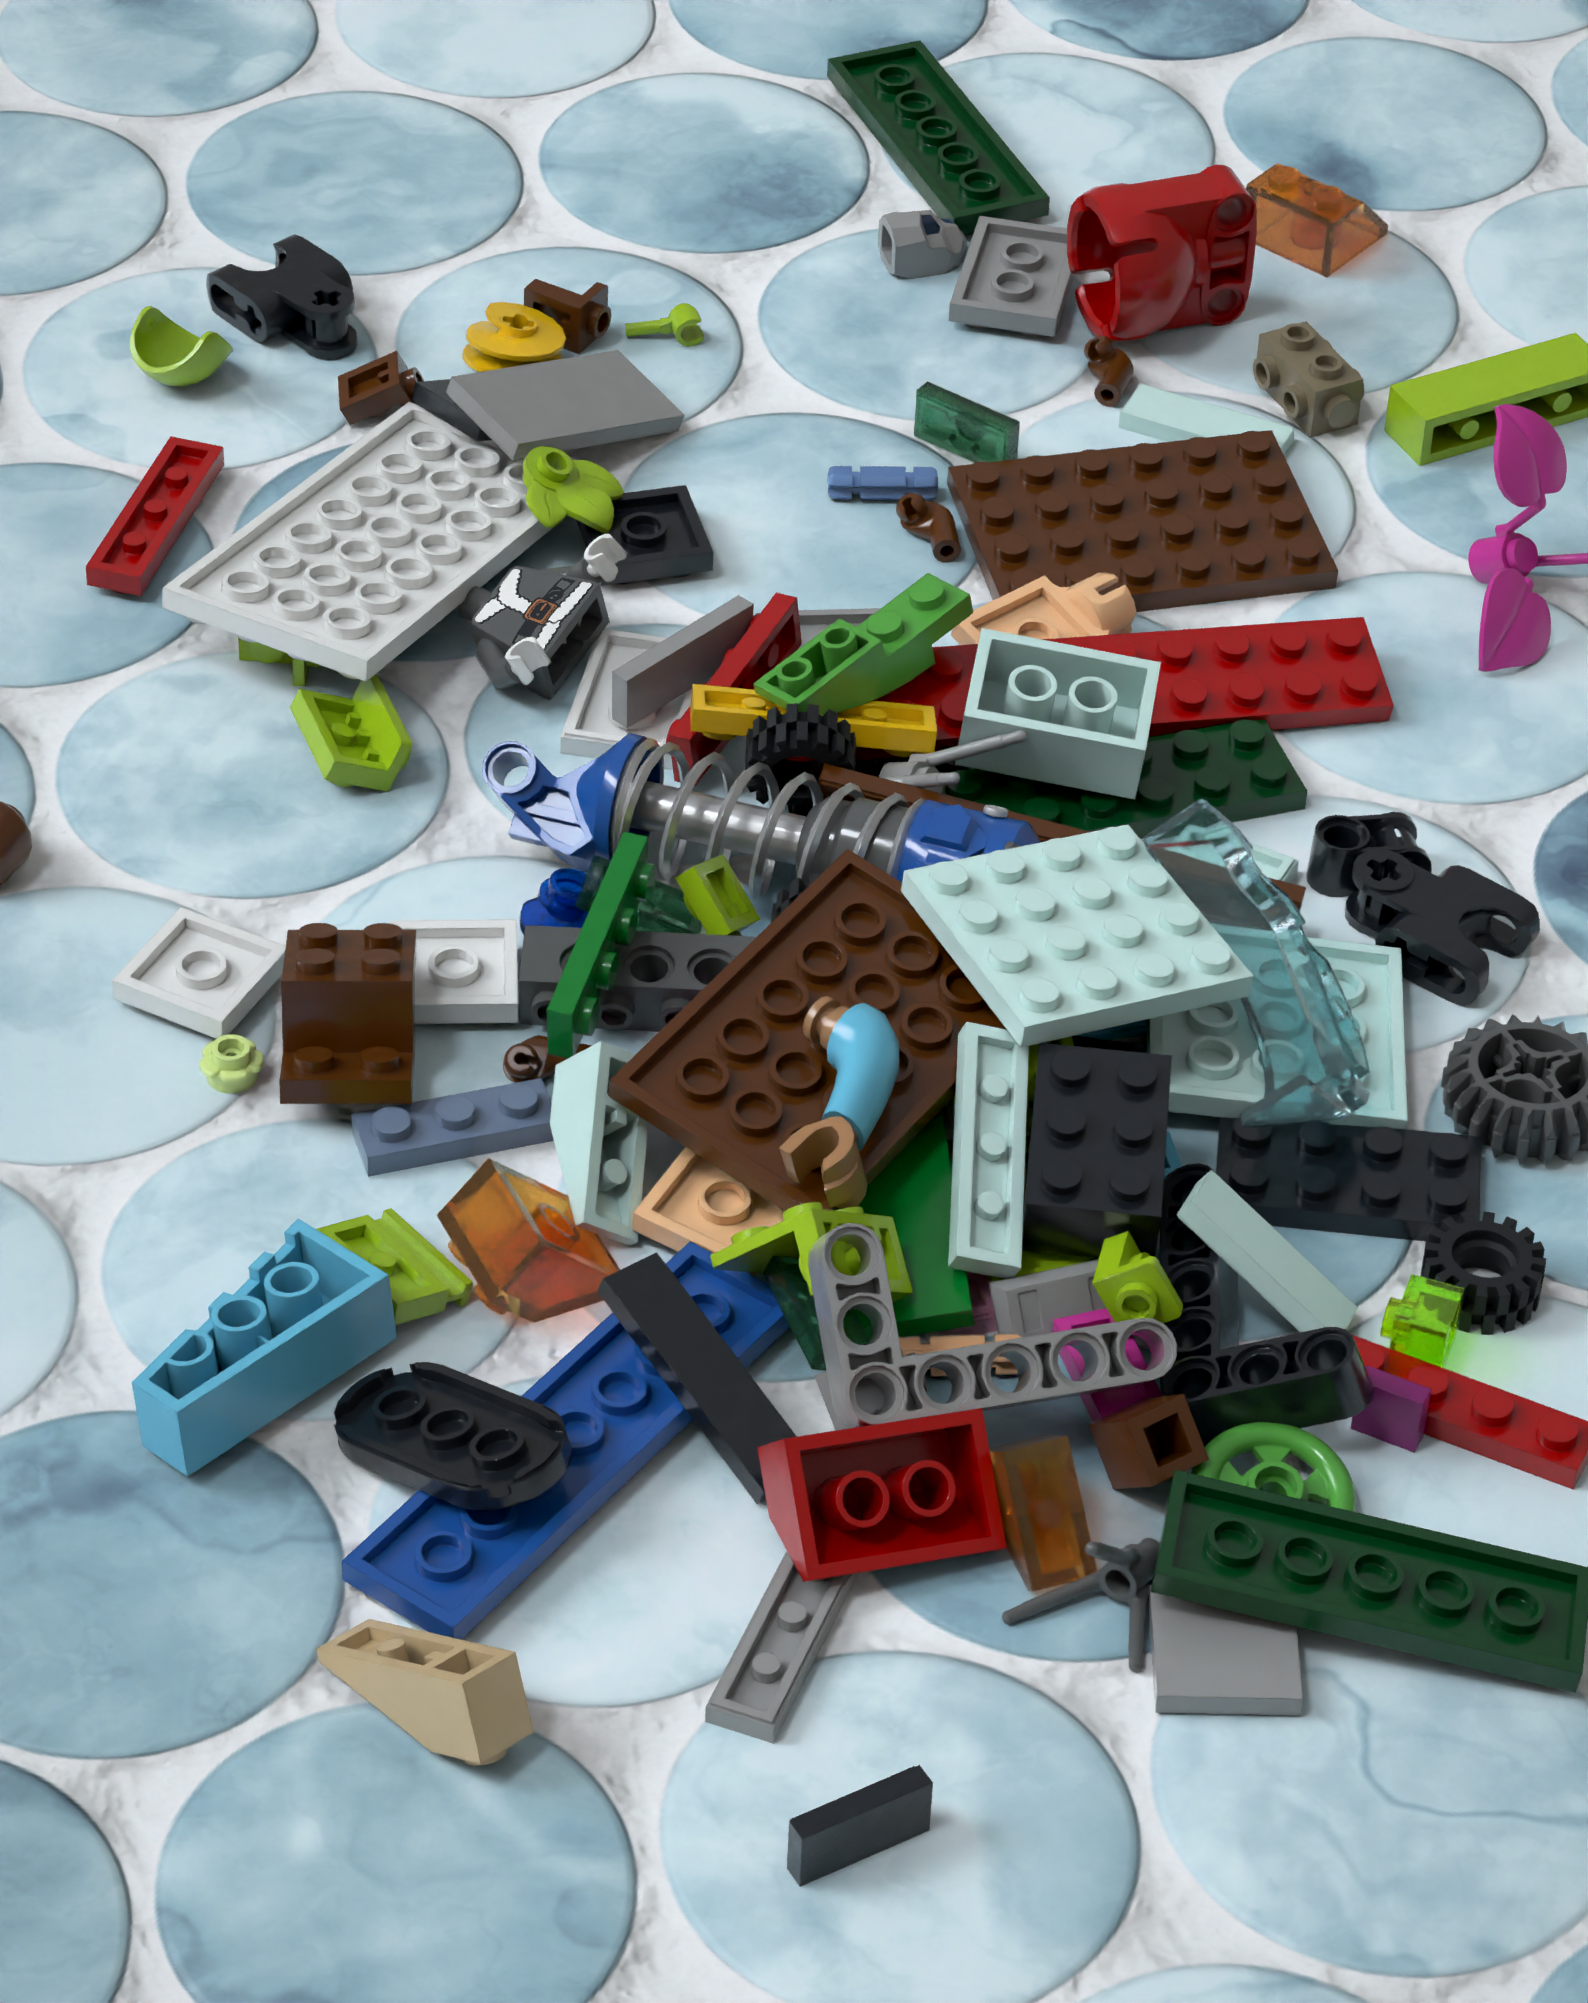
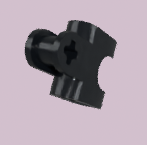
M294 234L273 244L276 253L275 268L251 271L228 264L207 274L206 287L212 311L254 341L263 342L278 334H282L302 347L309 355L320 359H338L347 356L355 351L358 345L356 330L348 324L347 317L355 308L350 276L339 260L304 237Z
M1381 849L1366 851L1359 855L1353 863L1352 880L1358 890L1351 893L1346 900L1345 918L1349 925L1358 932L1376 938L1375 945L1401 948L1402 977L1460 1006L1469 1005L1486 989L1489 978V960L1487 954L1481 949H1488L1510 958L1518 956L1537 938L1540 932L1539 914L1534 904L1523 896L1469 868L1460 865L1450 866L1436 876L1411 863L1401 854ZM1390 872L1393 873V879L1389 878ZM1366 907L1370 908L1369 914L1365 911ZM1500 915L1506 917L1513 923L1516 929L1493 916ZM1453 967L1463 975L1464 979L1457 975Z

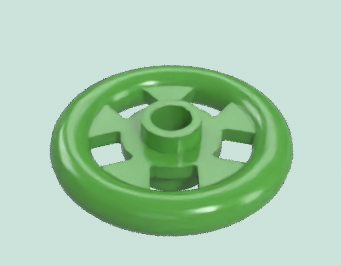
M1253 1422L1232 1427L1216 1436L1205 1446L1209 1460L1194 1466L1191 1471L1192 1474L1306 1501L1312 1499L1328 1506L1353 1512L1356 1511L1354 1484L1349 1471L1340 1457L1316 1436L1291 1425ZM1251 1451L1260 1464L1249 1469L1244 1475H1240L1230 1461L1243 1453ZM1290 1454L1301 1459L1314 1470L1306 1480L1302 1479L1294 1467L1284 1462Z

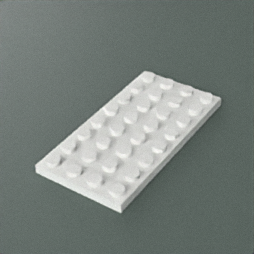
M408 402L163 587L162 608L186 616L188 620L194 623L208 624L236 634L244 641L258 642L283 651L294 659L310 661L338 671L346 678L360 679L367 682L464 602L466 595L472 587L478 586L481 588L552 528L547 529L534 516L526 503L525 496L528 489L522 477L524 472L523 461L525 458L511 460L493 440L476 441L419 405ZM569 456L572 460H579L577 458Z

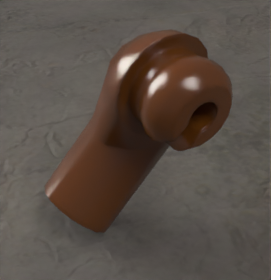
M1098 336L1087 342L1084 347V355L1089 360L1088 368L1100 380L1095 388V398L1103 406L1112 407L1121 400L1133 377L1134 367L1130 358L1122 350L1113 347L1108 337Z
M909 493L901 497L896 505V513L901 519L902 527L908 533L930 541L933 555L938 561L951 562L958 558L961 553V546L955 520L949 509L938 503L925 501L922 495L917 493Z
M537 1035L511 1046L506 1051L503 1060V1071L505 1076L514 1083L539 1078L543 1080L554 1075L556 1065L568 1058L549 1055L548 1037ZM580 1043L575 1054L592 1045Z

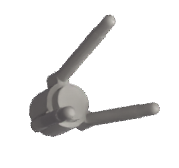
M1018 730L933 753L911 754L908 762H888L885 764L879 777L942 793V786L958 784L960 776L956 772L939 773L934 766L1021 743L1026 740L1027 734L1023 730Z

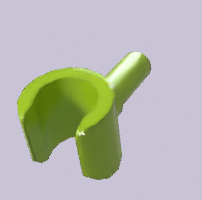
M681 303L675 306L670 311L668 317L660 318V320L625 323L627 337L674 333L677 341L687 347L695 346L704 339L701 327L697 325V323L702 321L696 308L688 303Z

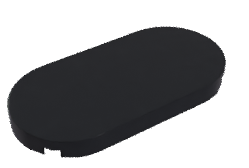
M416 1362L409 1364L411 1372L397 1375L393 1374L392 1367L375 1371L352 1385L339 1399L334 1411L336 1419L334 1427L338 1437V1444L342 1453L348 1459L450 1504L471 1510L507 1508L539 1496L559 1481L568 1469L572 1458V1447L562 1418L557 1412L542 1404L436 1363Z

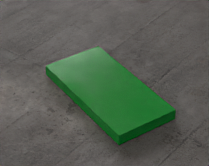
M943 1116L934 1117L867 1186L866 1195L859 1206H857L863 1208L864 1214L893 1217L913 1291V1294L893 1302L899 1337L975 1325L967 1271L948 1268L952 1171ZM849 1309L843 1318V1329L846 1336L856 1344L869 1343L872 1336V1325L869 1318L858 1310Z

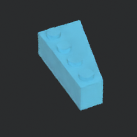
M298 1218L284 1232L286 1243L275 1254L264 1251L248 1267L250 1278L233 1295L223 1292L208 1306L210 1318L198 1330L185 1329L132 1381L143 1447L188 1477L395 1340L397 1333L390 1281L387 1273Z

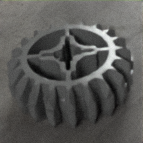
M1512 1014L1507 1024L1503 1025L1493 1019H1488L1482 1030L1468 1028L1465 1038L1462 1041L1454 1042L1453 1050L1450 1051L1447 1067L1443 1068L1441 1087L1444 1088V1114L1451 1117L1454 1121V1132L1481 1137V1146L1488 1145L1492 1147L1494 1158L1504 1153L1515 1155L1520 1165L1526 1157H1537L1547 1166L1554 1155L1571 1161L1576 1151H1588V1040L1586 1032L1570 1034L1566 1032L1564 1021L1553 1027L1542 1024L1539 1015L1533 1022H1521Z

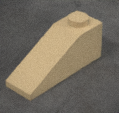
M373 1619L360 1623L316 1648L318 1660L322 1665L431 1752L462 1759L466 1764L472 1766L487 1765L503 1758L507 1754V1748L534 1733L516 1652Z

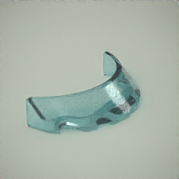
M1197 800L1145 835L1143 842L1150 856L1156 863H1160L1254 976L1250 995L1240 999L1249 1018L1260 1051L1265 1077V1093L1263 1099L1240 1113L1243 1127L1253 1128L1346 1119L1355 1110L1367 1103L1370 1092L1362 1084L1360 1078L1370 1073L1360 1031L1353 1020L1352 1010L1328 960L1312 946L1302 928L1306 921L1289 895L1267 878L1257 866L1251 850L1254 848L1237 826L1206 800Z

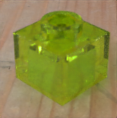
M1411 1274L1402 1300L1393 1297L1389 1299L1382 1321L1380 1336L1391 1339L1390 1349L1444 1368L1456 1338L1464 1288Z

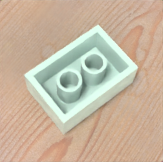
M981 628L958 746L1018 730L1025 731L1027 738L1021 743L956 760L955 765L1135 799L1147 747L1161 662Z

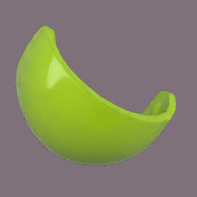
M147 306L141 310L134 323L130 337V351L138 367L155 381L170 386L180 387L199 383L212 375L233 352L232 346L219 334L208 331L199 338L152 306Z

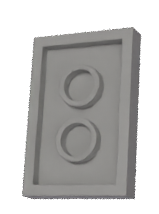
M979 216L950 301L949 321L964 323L974 328L991 327L1018 331L1027 336L1045 335L1055 337L1074 278V274L1070 272L1067 257V228Z

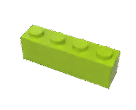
M1575 332L1390 385L1384 431L1419 466L1494 445L1497 430V418L1494 407L1498 405H1516L1532 410L1548 421L1552 427L1588 417V344Z

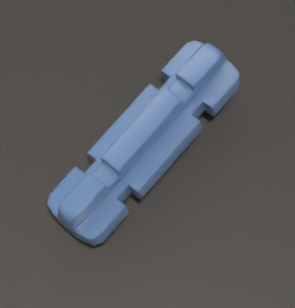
M832 466L828 471V495L832 499L852 500V494H860V500H900L906 494L917 493L922 495L924 500H934L938 493V473L933 467H914L913 472H906L905 466H860V472H852V466Z

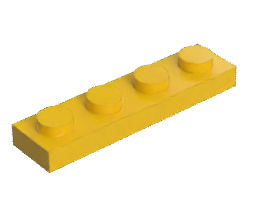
M693 684L690 703L691 731L702 732L705 736L716 740H731L737 736H746L748 728L753 729V721L758 716L767 720V710L777 707L781 714H786L787 710L755 693L753 689ZM871 701L858 707L837 712L838 722L846 719L851 725V733H855L856 749L858 747L884 749L885 752L898 757H910L911 754L933 753L935 751L937 726L934 706Z

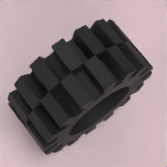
M798 703L787 704L786 714H781L777 707L767 710V720L758 716L753 721V729L748 728L746 734L745 770L758 762L768 765L778 783L779 793L789 781L804 772L813 775L817 783H819V777L825 763L855 771V733H851V725L846 719L838 722V713L828 709L823 716L819 715V705L808 704L807 712H798ZM803 756L813 758L815 760L807 762H797L787 760L786 758ZM754 775L746 786L750 793L756 791V800L764 805L769 801L767 783L763 776ZM803 784L798 786L787 801L786 805L793 806L792 814H803V806L811 805L813 808L812 794L808 786Z
M1472 1211L1460 1214L1459 1224L1450 1216L1441 1221L1440 1229L1434 1227L1429 1233L1428 1242L1426 1241L1419 1291L1420 1296H1425L1424 1305L1430 1312L1439 1308L1438 1320L1446 1325L1453 1318L1459 1319L1458 1330L1469 1333L1471 1324L1481 1325V1335H1493L1495 1324H1499L1503 1332L1506 1333L1515 1330L1516 1320L1524 1325L1531 1319L1532 1311L1536 1312L1546 1267V1258H1543L1545 1249L1541 1241L1533 1243L1535 1233L1528 1227L1516 1232L1517 1220L1508 1216L1503 1224L1494 1222L1495 1213L1484 1211L1482 1221H1475ZM1483 1268L1499 1274L1500 1277H1480L1463 1269Z

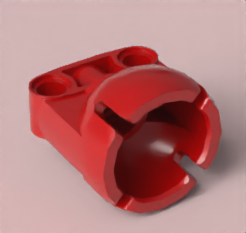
M1213 165L1196 174L1135 184L1117 183L1098 186L1086 191L1073 202L1067 224V257L1070 272L1076 275L1104 270L1110 275L1109 281L1082 284L1075 290L1078 308L1087 327L1096 337L1105 336L1111 341H1126L1143 338L1156 331L1203 323L1223 326L1233 322L1242 314L1248 300L1253 274L1257 237L1256 202L1234 171L1226 165Z

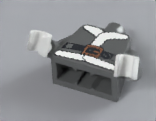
M603 534L594 539L586 548L584 558L572 566L539 570L516 566L510 568L493 592L478 586L470 589L464 602L458 606V614L460 617L471 621L470 627L476 644V658L493 686L499 689H506L520 683L548 700L553 698L610 622L600 583L603 580L606 582L613 581L618 573L615 563L625 559L627 556V552L610 534Z

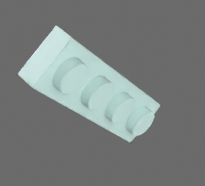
M966 1022L958 1033L948 1268L1009 1279L1015 1277L1019 1272L1022 1260L1029 1046L1020 1047L1006 1029Z

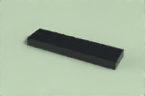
M657 1252L603 1278L597 1290L599 1295L756 1504L765 1501L766 1497L757 1447L784 1438L797 1437Z

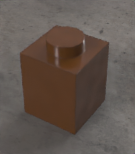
M1184 1394L1144 1398L1088 1424L1113 1489L1152 1487L1173 1477L1174 1470L1186 1471L1209 1460Z

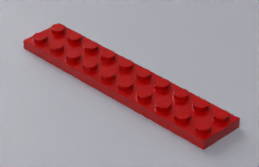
M1364 617L1042 639L1161 662L1148 738L1177 733L1183 730L1228 724L1239 720L1265 719L1271 730L1389 721L1394 707ZM978 644L932 647L935 660L934 665L906 684L873 701L934 706L937 726L934 752L940 751L943 746H958ZM858 747L856 749V761L900 758L885 752L884 749Z

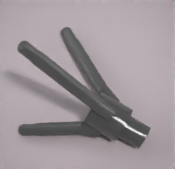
M1145 1538L1138 1544H1129L1122 1549L1100 1542H1088L1085 1545V1552L1094 1558L1107 1561L1101 1569L1006 1610L1002 1614L1004 1623L1010 1625L1093 1590H1103L1112 1599L1126 1602L1130 1607L1129 1669L1134 1672L1140 1671L1143 1668L1145 1610L1150 1589L1148 1583L1153 1579L1159 1542L1152 1538Z

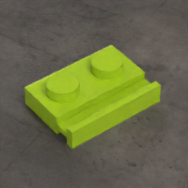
M392 1208L384 1210L381 1219L374 1220L369 1215H364L316 1229L389 1275L395 1325L445 1310L447 1302L454 1301L459 1306L468 1304L473 1281Z

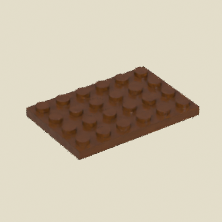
M1272 430L1247 431L1241 434L1206 438L1194 437L1188 440L1153 444L1140 443L1135 446L1100 450L1087 449L1081 452L1047 456L1034 455L1021 459L975 462L968 465L948 467L947 486L992 600L1008 594L1044 575L1058 587H1071L1097 573L1104 572L1117 576L1118 582L1098 593L1103 596L1126 585L1134 600L1136 612L1336 588L1338 576L1336 564Z
M846 849L609 1080L608 1096L782 1210L786 1211L791 1207L804 1203L820 1202L823 1205V1209L836 1211L839 1210L836 1206L829 1208L822 1180L821 1167L812 1170L798 1184L788 1178L779 1149L799 1129L821 1121L836 1080L837 1070L831 1067L828 1062L827 1050L821 1044H816L806 1039L803 1034L804 1019L811 1006L821 997L825 996L832 997L839 1001L842 1006L850 1008L860 1003L869 1004L886 1015L899 1040V1073L883 1113L863 1149L859 1151L868 1183L867 1186L955 1096L958 1033L964 1024L971 1022L1001 1029L1006 1028L901 892L902 882L849 849Z

